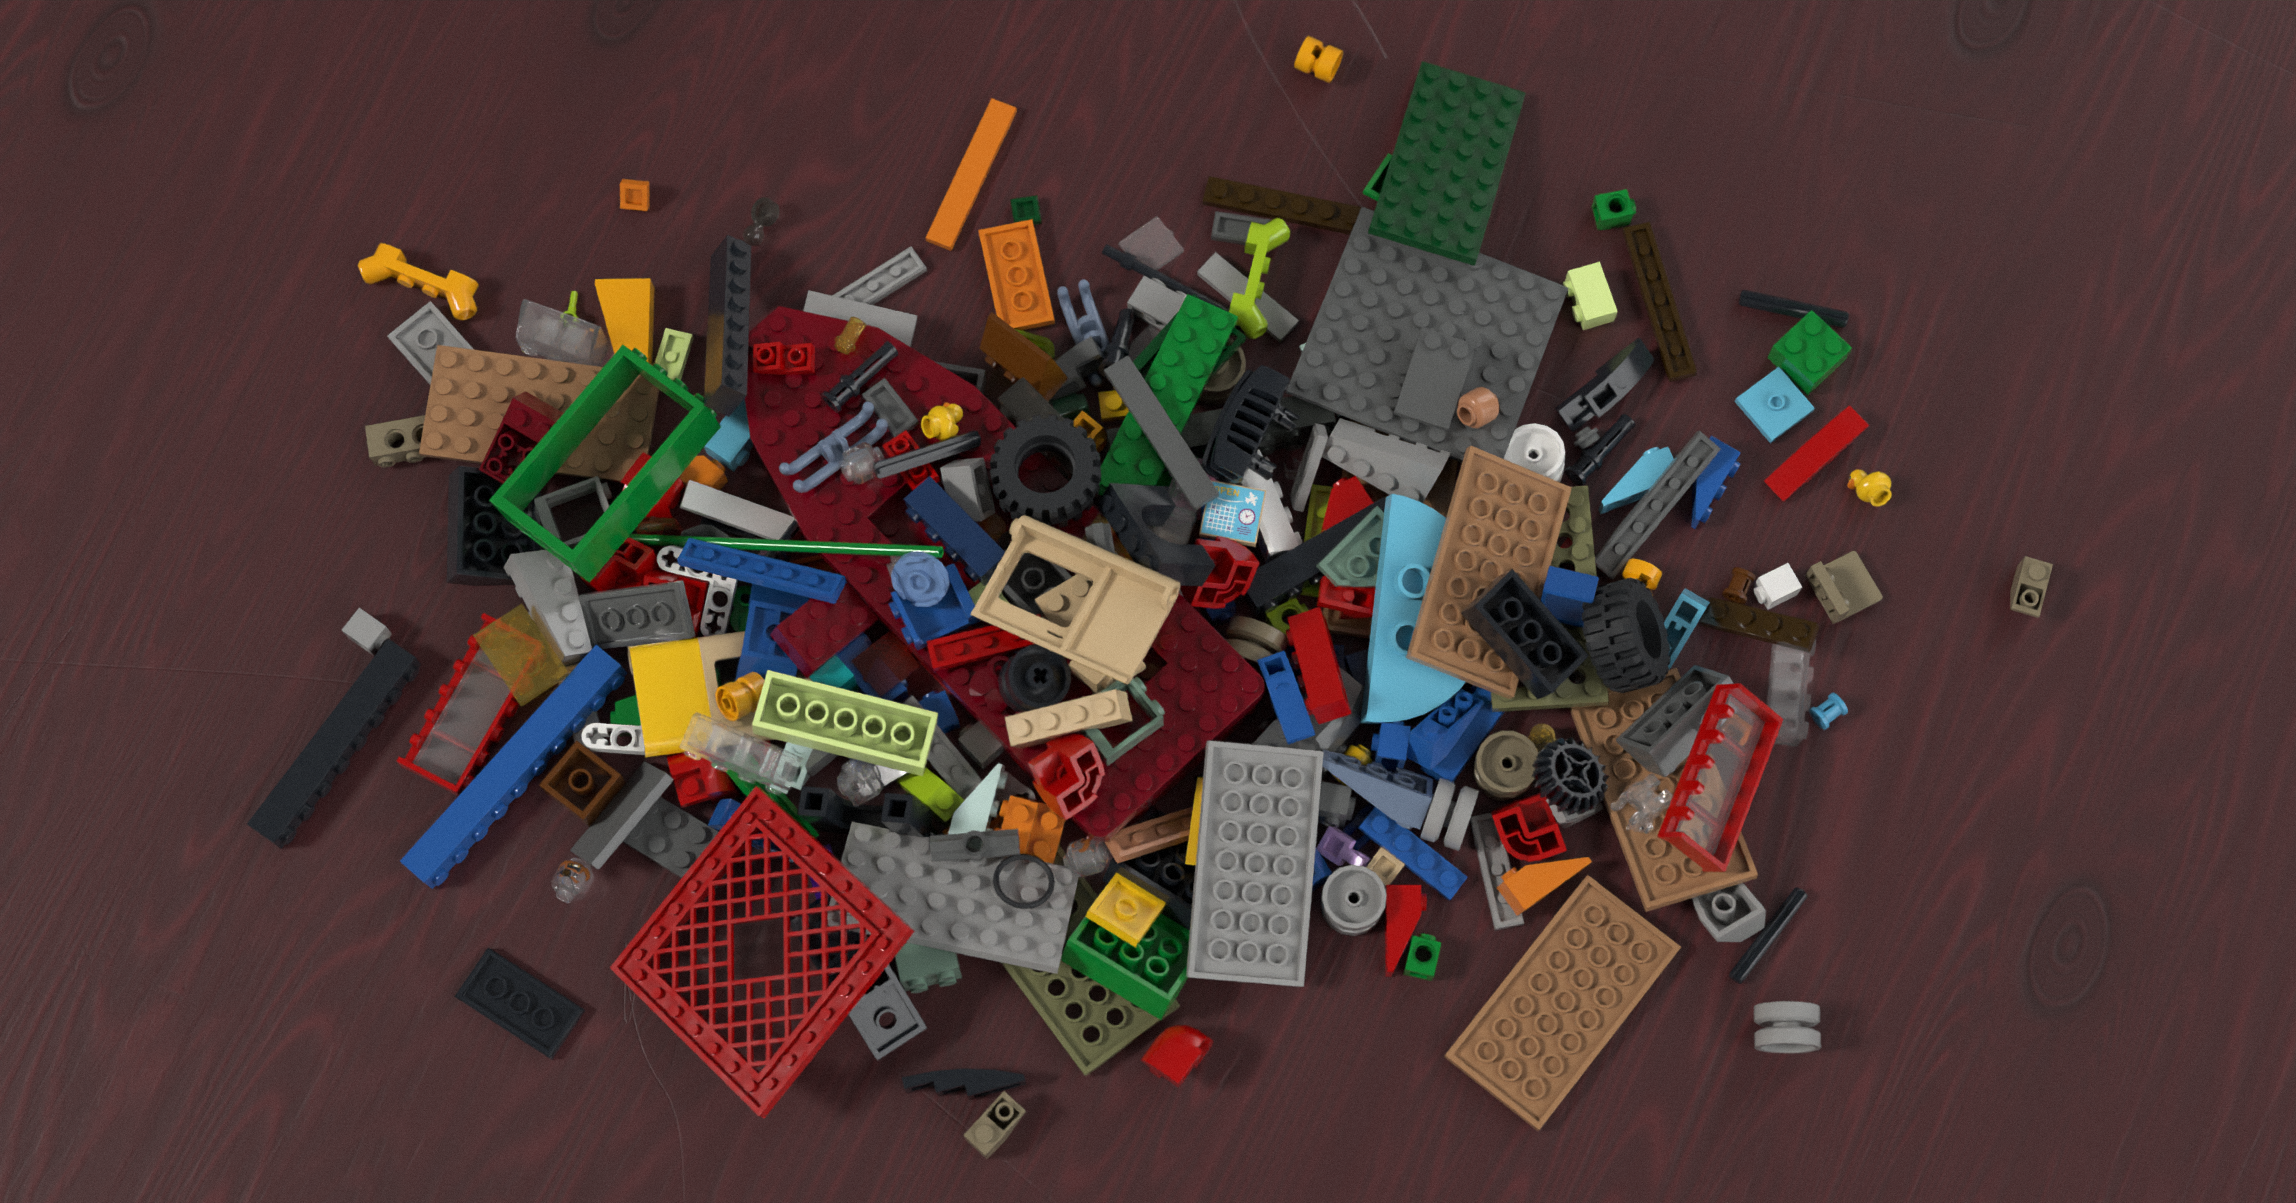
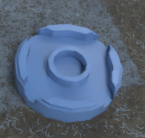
M912 551L904 554L896 562L891 574L892 584L897 594L903 600L908 599L912 602V605L917 607H930L938 604L947 593L950 583L948 572L943 564L934 556L925 552Z

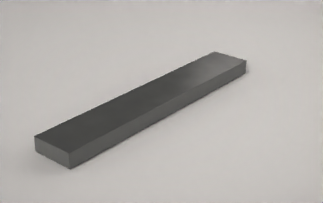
M1126 356L1104 369L1105 375L1194 511L1219 497V492L1130 357Z
M1697 431L1595 554L1596 567L1613 580L1721 448L1701 431Z

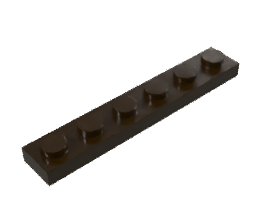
M1211 176L1208 177L1203 198V205L1269 219L1280 218L1285 222L1351 235L1362 208L1360 206Z
M1646 222L1625 227L1622 234L1668 381L1673 382L1696 376V366L1651 223Z

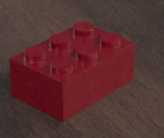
M846 581L835 604L811 598L776 626L770 636L808 679L810 675L833 656L840 653L867 631L878 618Z

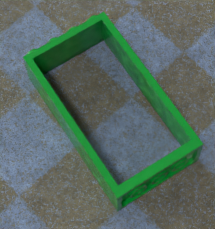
M624 345L618 349L489 500L507 521L589 583L721 428L715 418L717 413L713 409L704 406V397L698 393L693 396L687 391L689 388L681 380L675 378L672 381L667 376L668 372L659 364L654 363L651 365L646 361L647 357L636 348L631 351ZM640 375L687 409L689 413L576 547L571 549L526 515L523 510Z

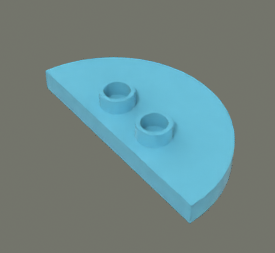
M1396 494L1387 496L1385 501L1360 723L1363 724L1404 721L1423 715L1446 702L1465 684V681L1406 658L1446 517L1419 501Z

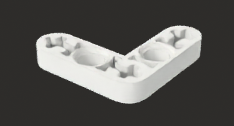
M669 545L662 548L657 555V562L661 569L671 573L710 581L700 629L704 636L725 634L729 625L738 580L728 577L725 579L723 576L716 574L709 576V573L704 571L697 573L688 567H685V570H683L678 562H674L669 566L668 560L664 559V555L673 551L674 557L678 558L684 547ZM716 591H722L727 595L728 602L725 606L719 607L714 604L712 598ZM710 609L715 612H725V617L723 615L718 616L717 625L721 626V630H717L715 634L711 633L710 627H707V623H711L715 616V613H709Z
M592 723L583 729L582 741L591 751L645 755L641 725ZM595 731H598L602 737H609V731H612L610 736L611 745L608 746L609 742L607 739H597L596 744H593L589 736H593ZM622 732H628L632 735L631 743L624 747L619 746L616 742L617 736Z

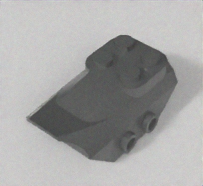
M1339 667L1352 714L1322 724H1318L1314 714L1310 715L1309 718L1315 731V736L1289 745L1277 716L1275 715L1272 719L1267 717L1258 728L1260 733L1250 744L1314 751L1327 750L1344 754L1349 748L1346 744L1361 725L1364 687ZM1300 687L1299 690L1304 701L1305 698H1308L1307 692H1302ZM1323 766L1321 780L1328 773V770Z

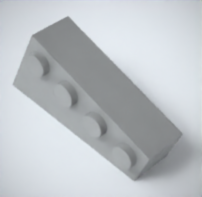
M1340 418L1326 442L1322 457L1389 495L1405 496L1423 503L1451 453L1444 450L1436 452L1427 449L1428 445L1418 442L1416 445L1400 440L1399 436L1392 434L1385 436L1376 433L1373 428Z
M547 550L511 554L504 569L507 575L511 576L516 585L515 590L519 597L523 598L529 609L528 614L531 620L537 624L541 632V638L557 668L581 662L592 650L572 569Z

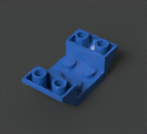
M752 584L748 617L735 681L750 672L760 674L765 680L767 670L796 677L798 667L770 634L776 626L808 602V597Z

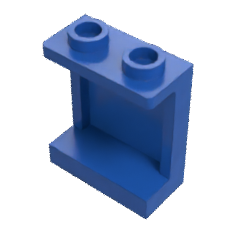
M954 563L945 567L950 583L947 593L938 604L930 607H917L912 605V602L908 599L903 600L896 591L891 593L893 602L889 603V607L895 619L901 617L905 625L901 629L908 645L914 644L917 651L927 646L926 641L950 636L980 622V619L970 615L975 605Z

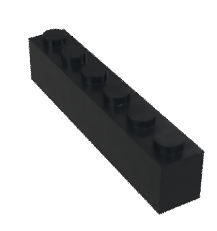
M1383 497L1259 567L1248 591L1243 596L1255 616L1261 612L1268 614L1278 607L1277 603L1286 598L1288 601L1293 600L1303 592L1302 589L1305 587L1319 585L1321 578L1325 575L1316 565L1376 506L1384 512L1386 499Z

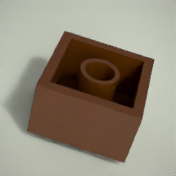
M576 741L539 786L547 795L590 827L626 784V781L621 774L580 742Z

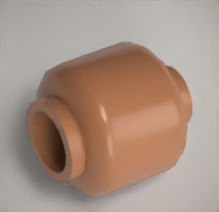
M1477 387L1464 394L1457 403L1458 418L1463 424L1473 429L1481 428L1497 418L1499 414L1497 396L1484 387Z

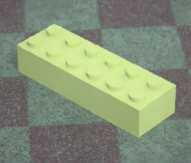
M767 670L752 729L753 734L923 776L937 725L938 713Z

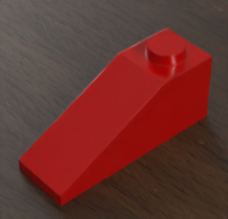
M1386 885L1385 887L1387 894L1385 903L1386 977H1392L1420 920L1422 911L1427 910V894L1421 893V885Z

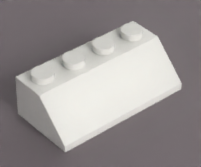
M1258 449L1257 454L1263 457L1260 449ZM1248 469L1243 481L1234 483V485L1266 490L1257 543L1267 564L1303 542L1299 532L1294 533L1290 523L1293 522V518L1288 506L1283 508L1280 500L1283 494L1279 483H1273L1272 478L1265 480L1257 473Z

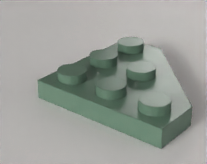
M1378 506L1367 514L1316 565L1335 587L1376 588L1384 512Z

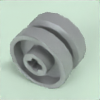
M1440 777L1435 794H1432V800L1424 818L1426 821L1420 838L1434 843L1438 840L1443 826L1448 828L1443 841L1445 847L1459 851L1479 790L1464 786L1459 793L1457 802L1451 800L1455 790V783Z
M1357 865L1341 867L1329 876L1323 887L1320 904L1323 918L1332 929L1343 935L1357 936L1367 933L1378 924L1382 917L1387 894L1381 879L1370 869ZM1350 897H1356L1357 903H1351L1349 901Z
M1783 1001L1761 1003L1754 1006V1022L1761 1027H1766L1754 1033V1048L1756 1050L1771 1053H1805L1821 1049V1033L1813 1028H1809L1820 1022V1007L1818 1005L1806 1002Z

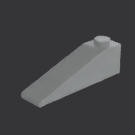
M1743 883L1692 898L1699 920L1717 942H1742L1765 928L1766 910Z

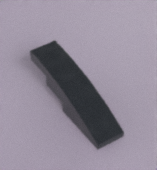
M962 1068L930 1071L902 1077L906 1093L934 1086L939 1097L966 1089L969 1100L1026 1085L1024 1074L994 1069Z

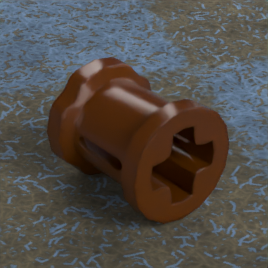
M1734 567L1728 588L1723 590L1722 595L1734 603L1746 604L1748 599L1746 594L1751 583L1755 582L1756 575L1743 568Z

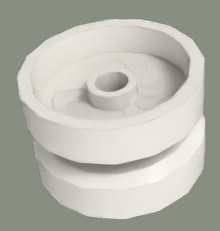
M1536 423L1522 425L1514 430L1504 459L1561 482L1565 460L1564 443L1558 433L1548 426Z

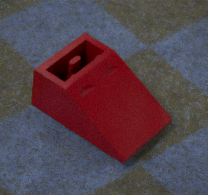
M526 391L513 397L479 470L504 484L564 413Z

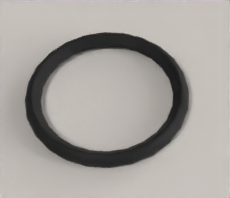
M1029 854L1007 857L1000 862L993 874L994 889L1000 899L1006 904L1020 909H1031L1042 905L1050 898L1055 886L1051 868L1040 858ZM1016 860H1029L1040 865L1045 870L1049 880L1048 889L1043 897L1030 903H1020L1008 898L1002 892L999 885V875L1007 864Z

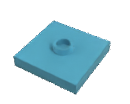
M1780 367L1776 368L1735 400V403L1770 444L1815 409Z

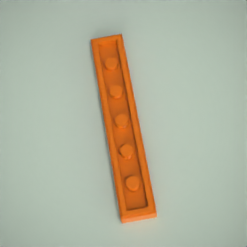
M991 98L926 236L927 242L952 251L1016 115V107Z

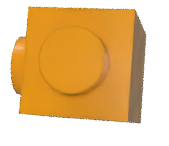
M1082 410L1073 420L1074 427L1082 426L1087 431V437L1094 440L1096 451L1100 453L1107 444V434L1099 423Z

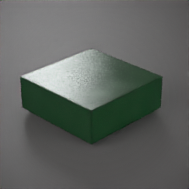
M1037 195L1010 199L1014 223L1032 219L1033 225L1042 224Z

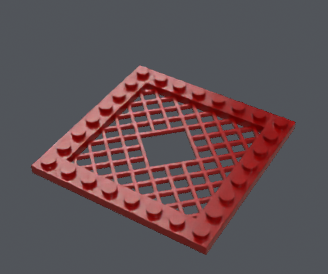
M755 786L612 964L610 969L759 1117L765 1118L913 935L915 930L766 792ZM764 839V854L752 855V840ZM770 839L782 851L770 853ZM745 850V856L739 857ZM783 857V871L771 873L770 858ZM789 857L802 869L789 870ZM764 859V874L752 875V861ZM745 862L746 876L733 878V864ZM727 872V879L721 880ZM802 874V889L790 891L789 876ZM808 875L821 887L808 888ZM783 877V892L771 893V878ZM764 880V894L752 896V881ZM746 882V897L734 898L733 884ZM727 885V899L715 901V886ZM821 892V907L809 909V894ZM827 893L840 905L828 906ZM709 895V902L702 903ZM802 895V910L790 911V896ZM783 897V912L771 914V899ZM764 900L765 915L752 916V901ZM746 902V917L734 919V904ZM727 905V920L715 921V906ZM709 907V922L697 924V909ZM840 910L841 925L828 927V912ZM847 911L859 923L847 925ZM821 913L822 928L809 929V914ZM802 915L803 930L790 932V917ZM690 918V925H685ZM783 918L784 974L734 981V924ZM727 925V940L715 942V927ZM709 928V943L697 944V929ZM860 929V944L847 945V930ZM866 929L871 933L868 939H866ZM690 930V945L678 947V932ZM841 931V946L828 948V933ZM822 934V949L809 950V935ZM803 936V951L790 953V938ZM672 941V948H666ZM727 946L728 961L715 962V947ZM709 948V963L697 965V950ZM858 950L848 962V951ZM690 951V966L678 967V952ZM841 952V967L829 969L828 953ZM672 953V968L660 969V954ZM822 954V970L810 971L809 956ZM803 957V972L791 973L790 958ZM728 966V981L716 983L715 968ZM709 969V984L697 985V970ZM690 971V986L678 988V973ZM840 973L829 986V974ZM672 974V984L662 975ZM822 975V991L810 992V977ZM803 978V993L791 994V979ZM784 980V995L772 997V981ZM765 982V998L753 999V984ZM746 985L747 1000L734 1001V986ZM728 987V1002L716 1004V988ZM709 989V1005L697 1006V991ZM690 992V1002L681 993ZM821 996L810 1010V997ZM803 998L804 1014L791 1015V1000ZM784 1001L785 1016L772 1018V1002ZM766 1003V1018L753 1020V1005ZM747 1005V1021L734 1022V1007ZM728 1008V1023L716 1024V1009ZM709 1010V1021L699 1011ZM802 1020L791 1033V1021ZM785 1022V1037L772 1039V1023ZM766 1024V1039L753 1041V1025ZM747 1026V1042L735 1043V1028ZM719 1029H728V1040L718 1031ZM783 1043L773 1056L772 1044ZM766 1045V1061L754 1062V1046ZM747 1047V1058L737 1048ZM765 1066V1067L761 1070V1072L756 1068V1067Z

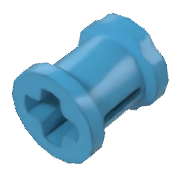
M1832 692L1821 705L1810 708L1809 713L1813 721L1820 728L1826 730L1831 721L1840 715H1846L1848 709L1843 700Z

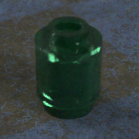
M1072 393L1051 400V407L1047 408L1048 416L1049 414L1058 415V420L1062 422L1064 418L1074 420L1082 410L1087 415L1090 414L1089 406L1083 393L1078 395Z

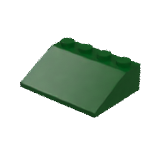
M1160 913L1138 945L1134 947L1085 916L1068 939L1061 956V961L1159 1020H1162L1188 979L1186 977L1190 930Z

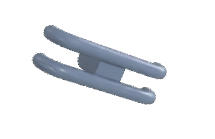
M1082 279L1078 283L1080 296L1087 315L1078 320L1070 301L1068 289L1064 286L1060 287L1057 291L1058 299L1075 345L1092 336L1104 356L1105 347L1110 342L1094 303L1089 282ZM1097 371L1087 375L1093 387L1101 385L1102 379Z
M865 402L859 414L839 429L834 430L824 440L819 441L817 445L790 464L786 462L781 463L779 466L780 472L785 476H789L801 471L821 455L828 461V464L806 480H795L793 483L795 491L804 493L813 489L876 443L885 434L888 423L885 419H879L876 427L869 434L849 448L846 437L866 423L872 416L874 405L871 402Z

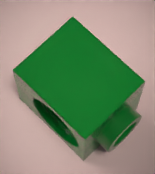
M1627 189L1595 195L1592 203L1598 231L1630 225L1633 215L1636 214L1635 201L1633 198H1629ZM1609 207H1618L1622 212L1614 213Z
M1420 933L1418 937L1413 936L1403 975L1432 981L1442 942L1435 941L1436 937ZM1419 949L1427 950L1431 955V959L1428 962H1420L1417 960L1415 952Z

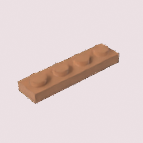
M1193 807L1121 829L1111 839L1105 841V844L1116 862L1121 863L1189 840Z

